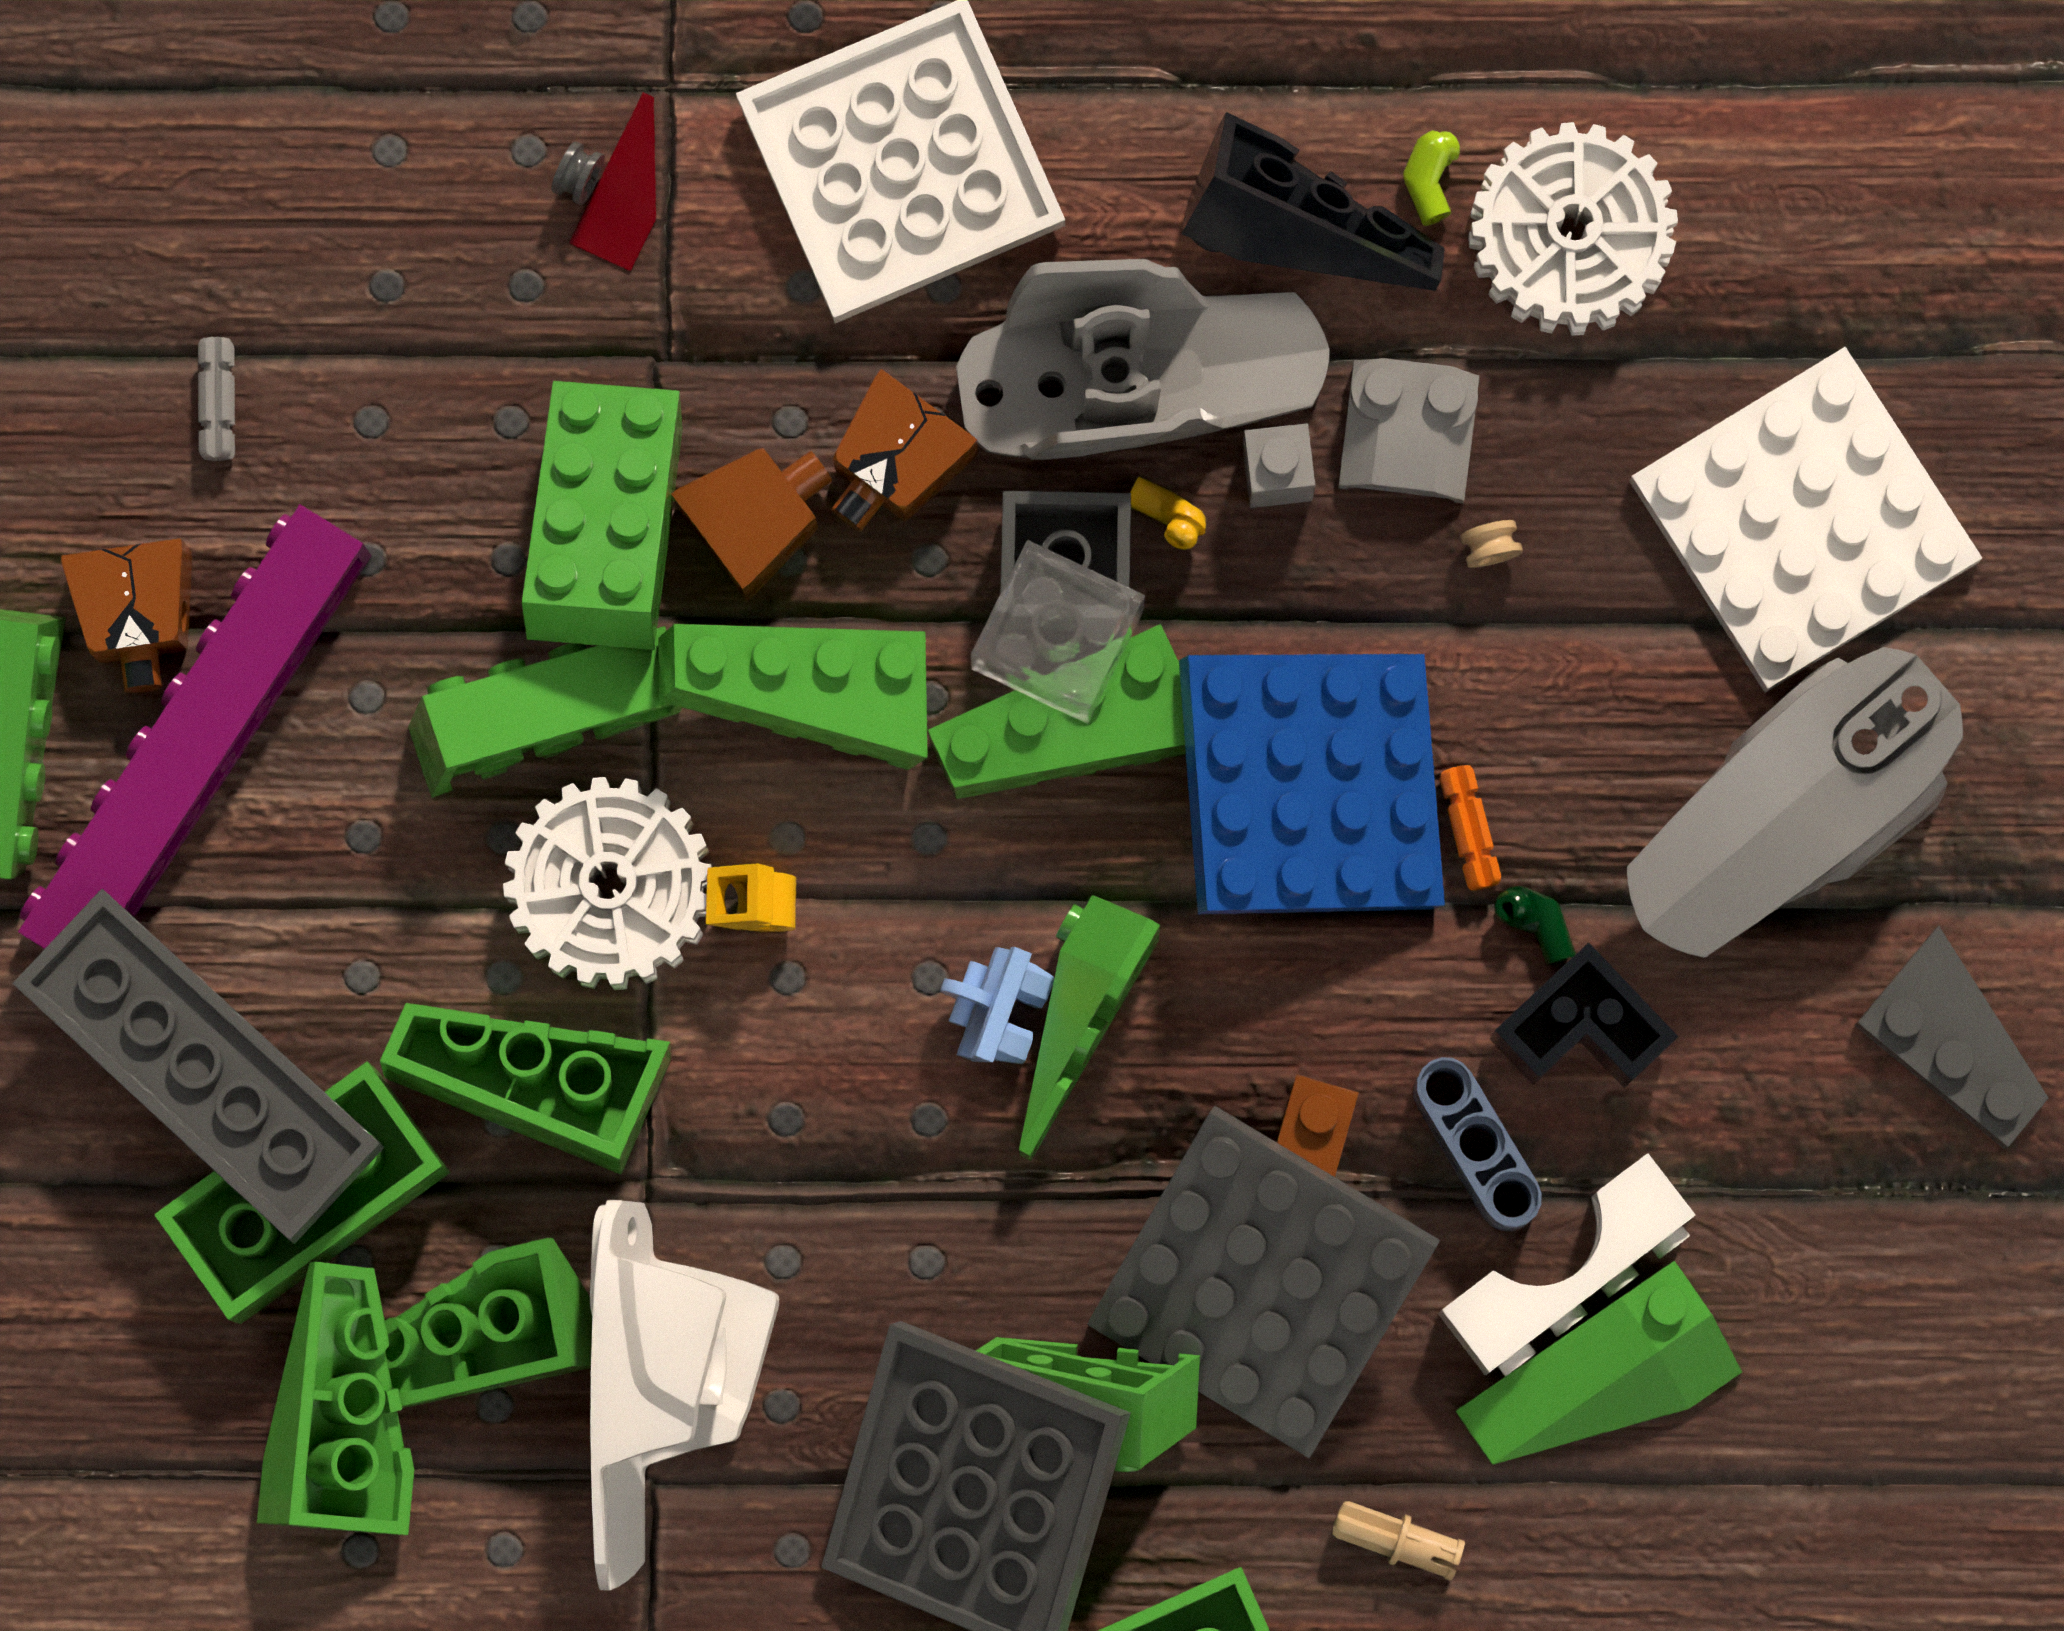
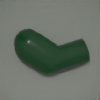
M1522 886L1510 887L1498 895L1494 905L1495 914L1498 919L1504 924L1536 935L1546 966L1565 962L1576 955L1561 906L1556 900Z

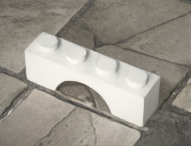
M1648 1153L1591 1196L1596 1217V1236L1588 1259L1577 1273L1555 1284L1531 1286L1514 1282L1493 1270L1438 1313L1484 1375L1499 1367L1506 1377L1536 1354L1529 1342L1539 1334L1550 1328L1556 1337L1560 1336L1588 1314L1581 1306V1302L1600 1288L1608 1298L1639 1275L1631 1265L1651 1249L1660 1259L1690 1236L1682 1225L1692 1219L1695 1213Z

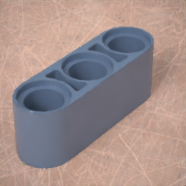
M1445 1057L1430 1061L1422 1068L1413 1085V1098L1419 1112L1488 1224L1500 1231H1515L1523 1228L1537 1215L1541 1206L1542 1193L1538 1182L1473 1074L1464 1063L1454 1058ZM1437 1073H1447L1453 1076L1459 1082L1461 1088L1460 1099L1455 1104L1449 1106L1434 1103L1426 1091L1427 1079ZM1480 1128L1486 1131L1492 1137L1494 1143L1492 1157L1482 1162L1468 1159L1462 1153L1459 1145L1460 1136L1465 1130ZM1505 1183L1515 1184L1525 1192L1527 1208L1523 1215L1506 1217L1500 1214L1493 1202V1193L1497 1186Z

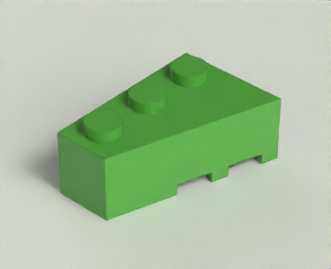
M1001 1337L994 1338L976 1350L1131 1412L1114 1471L1133 1472L1142 1469L1196 1429L1200 1355L1179 1353L1178 1363L1166 1365L1138 1362L1139 1350L1118 1348L1117 1360L1077 1356L1078 1344Z

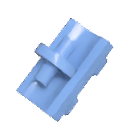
M995 947L988 967L970 961L963 982L947 978L943 980L940 992L956 999L949 1022L966 1027L956 1055L973 1062L993 1063L995 1060L1023 1064L1026 1061L1033 1041V1032L1008 1023L1009 1016L1015 1000L1033 1008H1042L1049 997L1054 982V976L1029 962L1032 953L1017 947H1011L1010 950Z

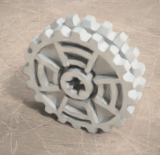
M1574 122L1561 123L1558 135L1549 136L1541 127L1530 132V141L1527 142L1526 147L1523 148L1515 142L1507 146L1503 151L1504 158L1501 159V166L1491 164L1484 174L1485 180L1481 185L1483 191L1476 193L1470 215L1476 221L1472 222L1471 232L1468 235L1469 248L1480 250L1476 257L1478 261L1474 263V269L1478 278H1491L1492 288L1488 295L1496 304L1504 300L1511 302L1514 305L1511 317L1521 323L1529 316H1533L1539 319L1540 331L1551 334L1557 324H1564L1568 326L1571 336L1584 335L1586 326L1591 322H1596L1602 330H1606L1615 326L1620 310L1630 316L1640 310L1642 307L1641 302L1646 297L1644 292L1654 294L1661 283V279L1665 274V270L1662 267L1668 266L1676 241L1669 237L1673 235V227L1677 226L1678 223L1677 210L1665 208L1668 203L1667 198L1671 195L1672 189L1668 180L1655 181L1653 171L1657 166V162L1650 154L1639 159L1632 154L1634 141L1625 135L1616 142L1606 139V127L1593 124L1588 134H1582L1577 132ZM1564 219H1574V227L1577 226L1579 221L1585 225L1581 240H1570L1571 232L1566 237L1561 235L1560 230Z
M606 777L593 778L591 789L580 792L574 783L562 788L563 800L554 805L543 799L535 806L540 817L534 825L522 822L516 831V835L523 843L520 851L507 852L505 865L509 867V871L515 874V878L503 883L504 897L508 899L509 903L518 905V909L509 915L511 922L519 934L531 933L525 942V946L537 960L549 955L548 967L552 969L554 974L563 979L574 971L577 972V980L581 982V986L595 989L600 979H608L614 990L627 989L629 977L637 975L641 977L645 984H648L658 979L656 967L665 962L675 969L684 961L679 950L683 944L687 942L697 945L703 936L701 928L696 923L699 917L706 916V894L704 893V888H707V868L712 866L711 864L701 863L700 860L709 853L702 834H688L694 825L690 815L683 808L670 812L671 802L668 800L667 794L657 788L648 796L642 795V789L636 780L625 778L621 787L617 789L610 788ZM617 869V875L626 886L620 894L614 889V898L603 899L602 892L594 884V881L599 874L603 878H607L605 870Z

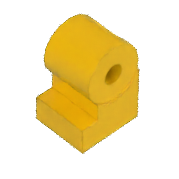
M759 863L708 867L706 924L734 930L743 929L759 932L795 930L796 876L774 872L773 867ZM729 884H732L738 896L736 914H729L725 906V892Z

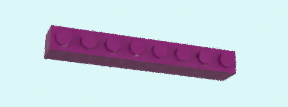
M299 504L292 516L284 514L278 519L266 540V546L270 550L257 569L253 567L247 568L236 582L231 593V599L235 603L222 622L217 619L212 621L200 637L196 646V652L200 656L187 675L182 672L176 675L165 690L161 699V705L165 709L152 729L144 726L133 738L126 752V758L130 762L117 782L109 779L95 796L90 811L95 814L82 835L76 832L73 833L60 849L55 860V865L60 867L46 889L39 886L25 902L20 912V919L24 923L18 930V933L45 949L101 889L106 891L133 917L136 916L368 563L371 554L362 542Z

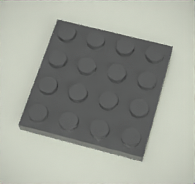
M1214 1106L1087 1325L1127 1349L1139 1350L1138 1356L1150 1363L1175 1365L1178 1363L1179 1353L1200 1355L1198 1392L1310 1459L1440 1240Z
M903 1321L890 1324L821 1568L971 1631H1068L1131 1412Z

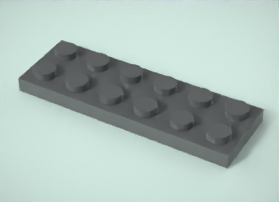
M103 889L91 899L12 983L294 1244L384 1148L370 1133Z

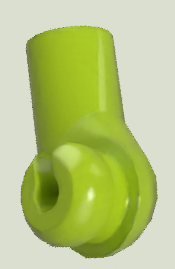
M1432 130L1422 135L1417 140L1403 172L1405 185L1423 226L1440 222L1452 213L1438 181L1445 167L1450 165L1453 160L1458 159L1460 145L1455 135L1447 131L1438 132Z

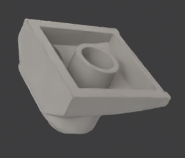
M1387 358L1354 360L1338 488L1347 490L1348 488H1364L1447 498L1453 500L1454 503L1463 504L1475 410L1478 402L1479 375L1452 366Z

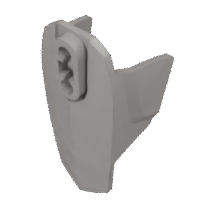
M1147 259L1043 262L1032 265L1020 280L1008 302L1006 320L1002 324L970 339L956 365V373L965 431L978 440V445L985 452L1008 457L1030 458L1031 460H1047L1086 456L1184 439L1311 408L1318 398L1325 381L1330 348L1319 322L1310 308L1295 292L1202 296L1186 280L1178 268L1163 267ZM1049 380L1056 381L1062 386L1063 393L1059 397L1048 398L1039 391L1040 386ZM985 389H993L1000 395L1003 394L1001 401L992 407L984 406L977 400L978 394Z
M1883 647L1849 663L1836 658L1814 670L1731 744L1724 763L1627 866L1630 898L1643 930L1671 948L1691 955L1708 957L1781 906L1813 893L1827 883L1850 878L1928 817L1938 807L1947 787L1943 770L1963 740V721L1958 701L1916 654ZM1910 687H1921L1927 694V705L1920 711L1907 712L1902 706L1903 693ZM1861 729H1873L1878 734L1877 746L1870 754H1859L1853 748V736Z

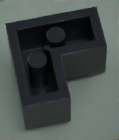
M1588 942L1493 1032L1489 1039L1533 1085L1580 1042L1619 1084L1626 1088L1679 1036Z

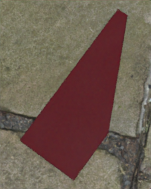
M642 92L569 241V244L628 271L632 270L656 221L654 97Z

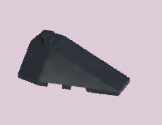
M1228 112L1225 113L1187 201L1181 234L1191 238L1198 246L1207 251L1222 252L1241 261L1435 291L1442 277L1444 247L1385 207L1373 206L1367 209L1356 202L1345 190L1348 182L1332 171L1324 179L1294 160L1300 150L1283 138Z

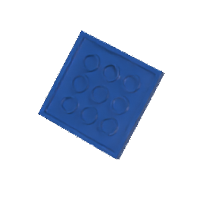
M1425 654L1187 655L1179 660L1198 914L1437 909L1445 906Z

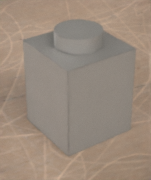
M1308 423L1244 430L1242 448L1250 508L1312 501L1315 490V478Z

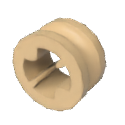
M1496 521L1462 533L1460 535L1462 544L1468 545L1471 549V554L1466 558L1468 567L1489 566L1510 560L1522 554L1521 543H1515L1512 539V533L1517 530L1515 521Z

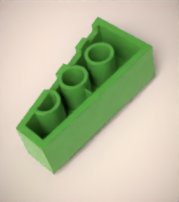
M0 609V878L13 879L25 873L26 865H33L37 854L38 828L32 826L36 802L41 800L45 785L43 757L52 721V702L66 617Z
M673 624L658 638L659 701L737 723L744 721L772 729V733L795 739L797 737L833 746L832 749L856 756L863 754L887 761L888 765L910 770L928 758L926 637L924 631Z
M1159 624L929 729L930 744L955 798L961 799L1035 785L1041 781L1072 776L1073 778L1089 775L1099 770L1131 764L1136 766L1158 762L1163 758L1186 754L1179 661L1162 625Z
M665 626L657 628L654 650L599 645L586 649L585 644L569 643L548 653L549 660L526 666L524 659L509 660L490 668L487 671L489 677L465 683L463 676H455L438 681L427 687L428 694L421 697L408 729L431 798L453 791L451 779L474 770L475 774L481 775L483 780L508 772V767L524 759L523 753L534 750L536 757L547 759L567 752L569 749L581 744L584 741L582 735L584 732L593 730L595 738L602 740L680 713L683 707L659 701L658 638L666 631Z
M405 1003L380 1059V1064L385 1079L621 1175L670 1064L671 1044L669 1041L648 1038L647 1041L616 1037L614 1033L589 1030L588 1033L550 1027V1024L527 1020L521 1023L493 1019L485 1014Z

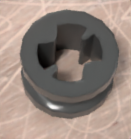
M577 141L573 142L565 152L556 170L551 187L552 193L560 196L564 192H569L573 196V203L580 206L583 205L591 195L601 175L605 161L604 154L596 151L592 155H588L584 152L583 144Z

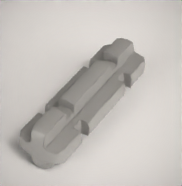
M208 337L201 339L198 343V364H201V368H203V371L198 373V422L201 423V426H204V430L199 431V453L205 460L224 461L232 459L235 455V434H232V430H230V426L235 425V378L232 372L229 371V368L234 367V345L229 338Z

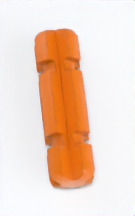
M1470 765L1449 768L1441 772L1439 781L1444 800L1450 799L1451 805L1448 806L1447 811L1459 857H1465L1466 864H1463L1462 869L1467 887L1475 891L1494 887L1500 883L1502 876L1497 857H1491L1490 850H1493L1494 845L1482 799L1475 796V792L1479 788L1474 769Z

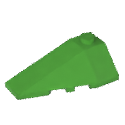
M1094 895L1091 896L1084 909L1076 904L1072 906L1056 934V937L1065 943L1059 953L1019 1147L1020 1156L1030 1162L1159 941L1160 924Z
M544 1238L488 1252L473 1262V1267L449 1283H441L426 1293V1298L399 1316L385 1320L389 1346L385 1353L392 1388H398L402 1408L591 1368L593 1317L590 1309V1295L553 1238Z
M1673 1261L1455 1412L1491 1465L1690 1409L1741 1374L1742 1370L1712 1313L1677 1263Z
M309 1262L263 1457L257 1515L258 1524L408 1535L414 1465L410 1448H404L397 1411L402 1410L398 1388H392L385 1353L389 1346V1340L374 1268Z

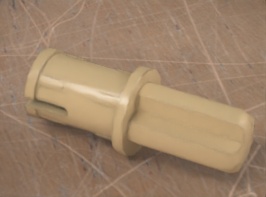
M1350 1501L1344 1502L1341 1505L1333 1525V1535L1336 1538L1388 1556V1564L1394 1566L1397 1560L1443 1576L1449 1581L1453 1579L1456 1573V1568L1454 1567L1455 1565L1459 1566L1465 1546L1464 1540H1456L1412 1524L1411 1516L1405 1514L1402 1520Z

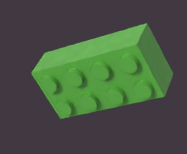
M553 381L522 597L527 640L655 649L674 502L671 493L675 491L683 432L680 391Z
M365 1062L326 1090L325 1093L383 1145L384 1148L295 1244L285 1237L215 1171L154 1214L228 1320L242 1324L306 1277L309 1262H328L451 1173L382 1075L369 1062Z

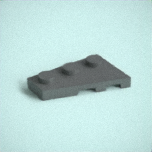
M1939 926L1932 931L1854 1025L2003 1149L2010 1146L2048 1100L2045 1091Z

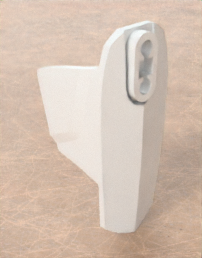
M607 1200L606 1205L598 1207L594 1218L590 1280V1309L593 1317L590 1407L591 1489L594 1563L600 1590H612L624 1584L636 1574L645 1562L646 1468L651 1464L681 1454L732 1442L739 1438L752 1405L779 1307V1296L771 1290L719 1273L657 1259L653 1252L652 1223L645 1204L622 1200Z

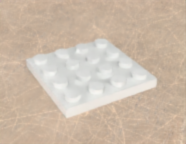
M968 0L954 1L736 93L739 106L834 323H838L1065 227L1063 213Z
M1846 347L1632 475L1629 480L1765 693L1978 564L1982 559L1980 553Z

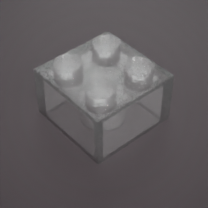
M1027 540L970 655L972 669L1089 724L1144 611L1145 595Z

